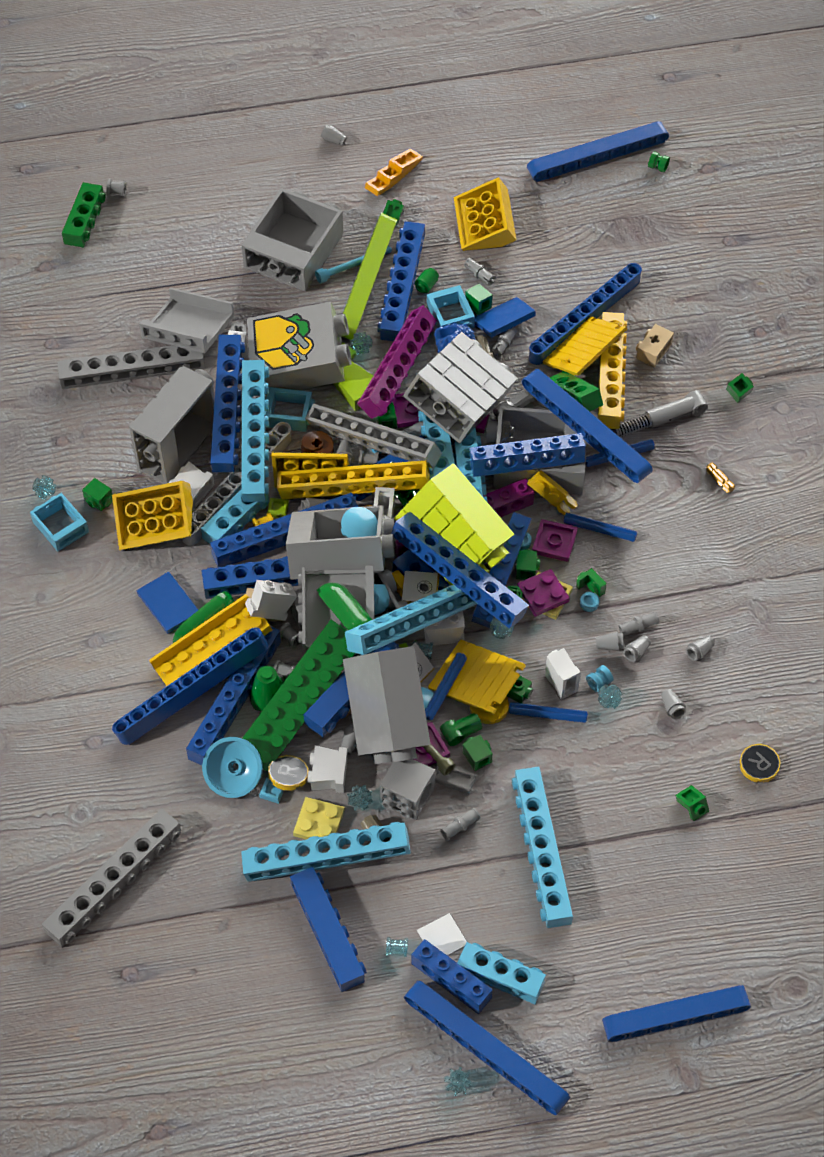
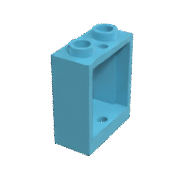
M460 285L427 294V307L437 320L435 323L437 328L454 323L459 325L467 324L468 327L474 328L475 316ZM460 302L465 316L444 321L438 308Z
M269 387V394L266 397V400L269 399V411H266V416H269L268 428H274L278 423L286 422L293 431L307 432L309 423L305 418L313 403L315 404V400L312 399V392ZM276 401L304 404L302 417L274 414Z
M62 492L51 497L47 502L35 507L30 512L35 526L57 552L89 533L86 520ZM63 508L74 522L53 535L42 521Z

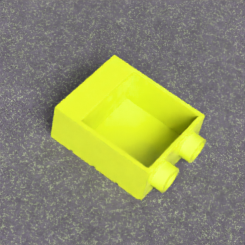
M454 463L430 479L394 517V520L397 521L408 512H411L488 573L490 571L484 563L487 562L493 568L509 554L503 545L514 535ZM445 578V580H446L450 585H453L450 581H448V580Z

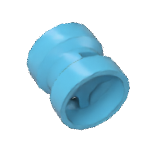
M604 665L598 667L595 673H590L586 676L588 685L595 692H599L605 684L608 685L614 680L612 673Z

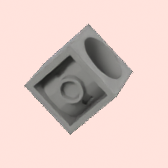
M414 759L393 762L379 785L380 803L388 810L393 809L400 812L407 819L417 820L435 789V769Z

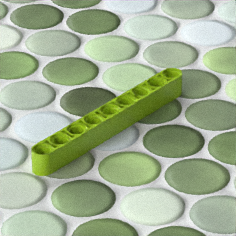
M383 213L378 218L343 311L348 322L349 335L342 337L353 340L397 222V219Z

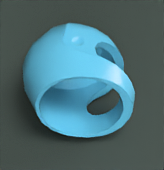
M374 584V615L384 612L390 602L389 592L385 584Z

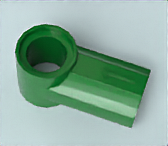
M472 713L457 721H446L440 726V731L449 746H455L461 743L466 736L482 730L483 725L479 716Z

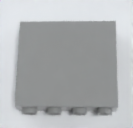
M169 288L170 299L151 321L142 320L139 323L141 337L205 354L235 317L233 302Z
M365 566V570L305 571V567H302V574H298V585H302V593H298V603L302 604V612H298L299 624H302V631H299V643L303 644V649L310 648L330 619L346 629L316 591L326 583H339L346 587L372 620H374L373 566Z

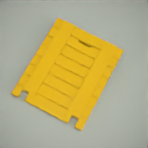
M590 316L568 339L562 342L544 359L543 363L549 367L579 376L628 328Z
M460 639L429 684L428 689L436 691L456 654L462 653L466 655L467 660L446 696L494 715L497 709L493 705H501L520 676L516 672L517 669L523 671L526 664Z

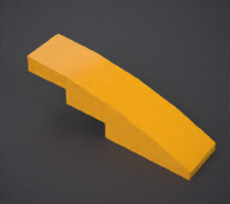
M409 149L390 159L388 166L379 170L375 178L366 182L365 189L376 196L381 195L411 172L423 159V156Z

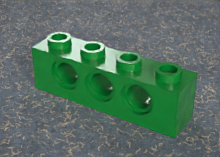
M82 183L62 231L65 245L84 248L86 241H89L90 231L95 227L96 216H99L101 204L105 202L106 198L102 185Z
M565 371L550 377L551 380L589 412L604 405L600 389Z

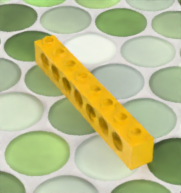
M603 312L602 320L627 327V321H624V313ZM627 333L621 334L600 355L599 389L604 405L598 408L597 419L609 429H619L620 422H624V411H621V409H624L625 398H622L621 395H625V384H622V382H625L626 372L622 371V369L625 370L626 359H623V357H626V346H623V344H626Z
M426 460L278 472L277 490L281 499L346 495L349 493H373L376 487L395 488V491L422 489L430 480V471Z

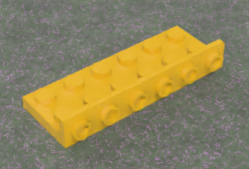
M247 594L149 660L166 686L249 629L259 628L264 636L272 631L271 626L264 618L250 616L245 606L249 598Z

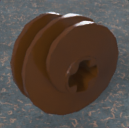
M322 431L308 432L301 440V453L333 454L334 443L327 433Z

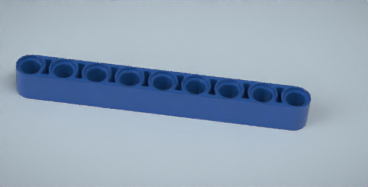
M656 121L533 159L527 164V169L534 181H543L662 144L668 140L669 133L661 121Z
M637 263L628 264L532 342L529 347L530 363L534 365L542 364L543 360L562 342L568 339L590 316L597 319L603 312H606L640 283L641 266Z
M535 369L522 379L523 387L577 434L582 433L583 439L633 482L639 483L652 473L653 468L644 457L541 370Z
M256 627L249 629L118 719L113 724L112 730L119 741L124 745L133 743L263 653L268 648V641L262 631Z
M417 980L404 996L405 1001L411 1007L551 1114L557 1115L570 1099L569 1094L563 1088L422 981Z

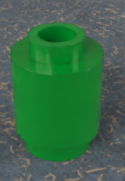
M433 268L425 269L414 282L417 291L428 293L438 282L439 274Z

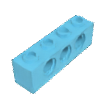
M241 489L201 527L202 539L210 544V542L241 532L244 526L249 521L251 522L261 509L263 510L268 506L269 495L266 494V501L243 502Z
M466 942L457 962L486 985L534 1005L545 983L546 974H543L540 969L526 967L516 959L509 960L503 957L501 953L485 950L477 943L471 944ZM483 960L487 965L479 966L477 962ZM502 968L505 969L507 973L499 974L496 970ZM524 977L527 981L521 983L516 978Z

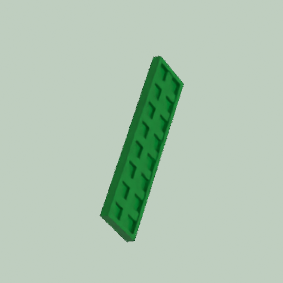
M330 619L243 736V739L249 741L258 750L262 760V768L267 772L270 763L277 760L305 723L304 714L342 673L344 670L343 659L352 658L356 654L347 649L345 637L347 630L332 619Z

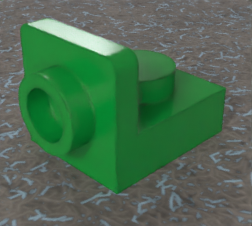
M387 200L383 214L397 219L396 226H398L405 207L399 200Z
M591 568L578 575L576 588L580 590L587 585L591 592L601 597L606 593L607 583Z
M690 785L675 795L677 802L689 811L691 820L695 821L709 812L706 796L694 786Z

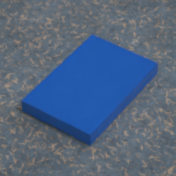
M515 297L476 316L475 325L492 338L535 317L536 312L521 299Z
M170 572L163 574L136 590L138 596L167 634L179 628L184 621L198 611L197 607Z

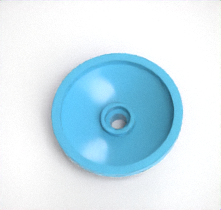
M222 738L213 743L207 750L202 763L203 776L210 789L220 796L226 798L244 796L250 793L260 781L262 775L261 756L253 744L243 738ZM234 763H237L239 766L237 771L233 769Z

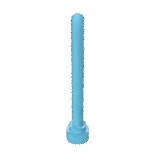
M387 246L385 255L391 253L392 248L390 246ZM364 256L328 270L323 268L315 270L317 281L320 284L324 283L330 276L360 265Z

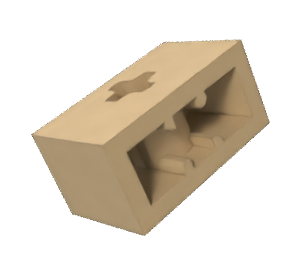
M655 324L652 329L647 330L644 340L639 341L637 344L636 359L655 368L672 345L674 332Z

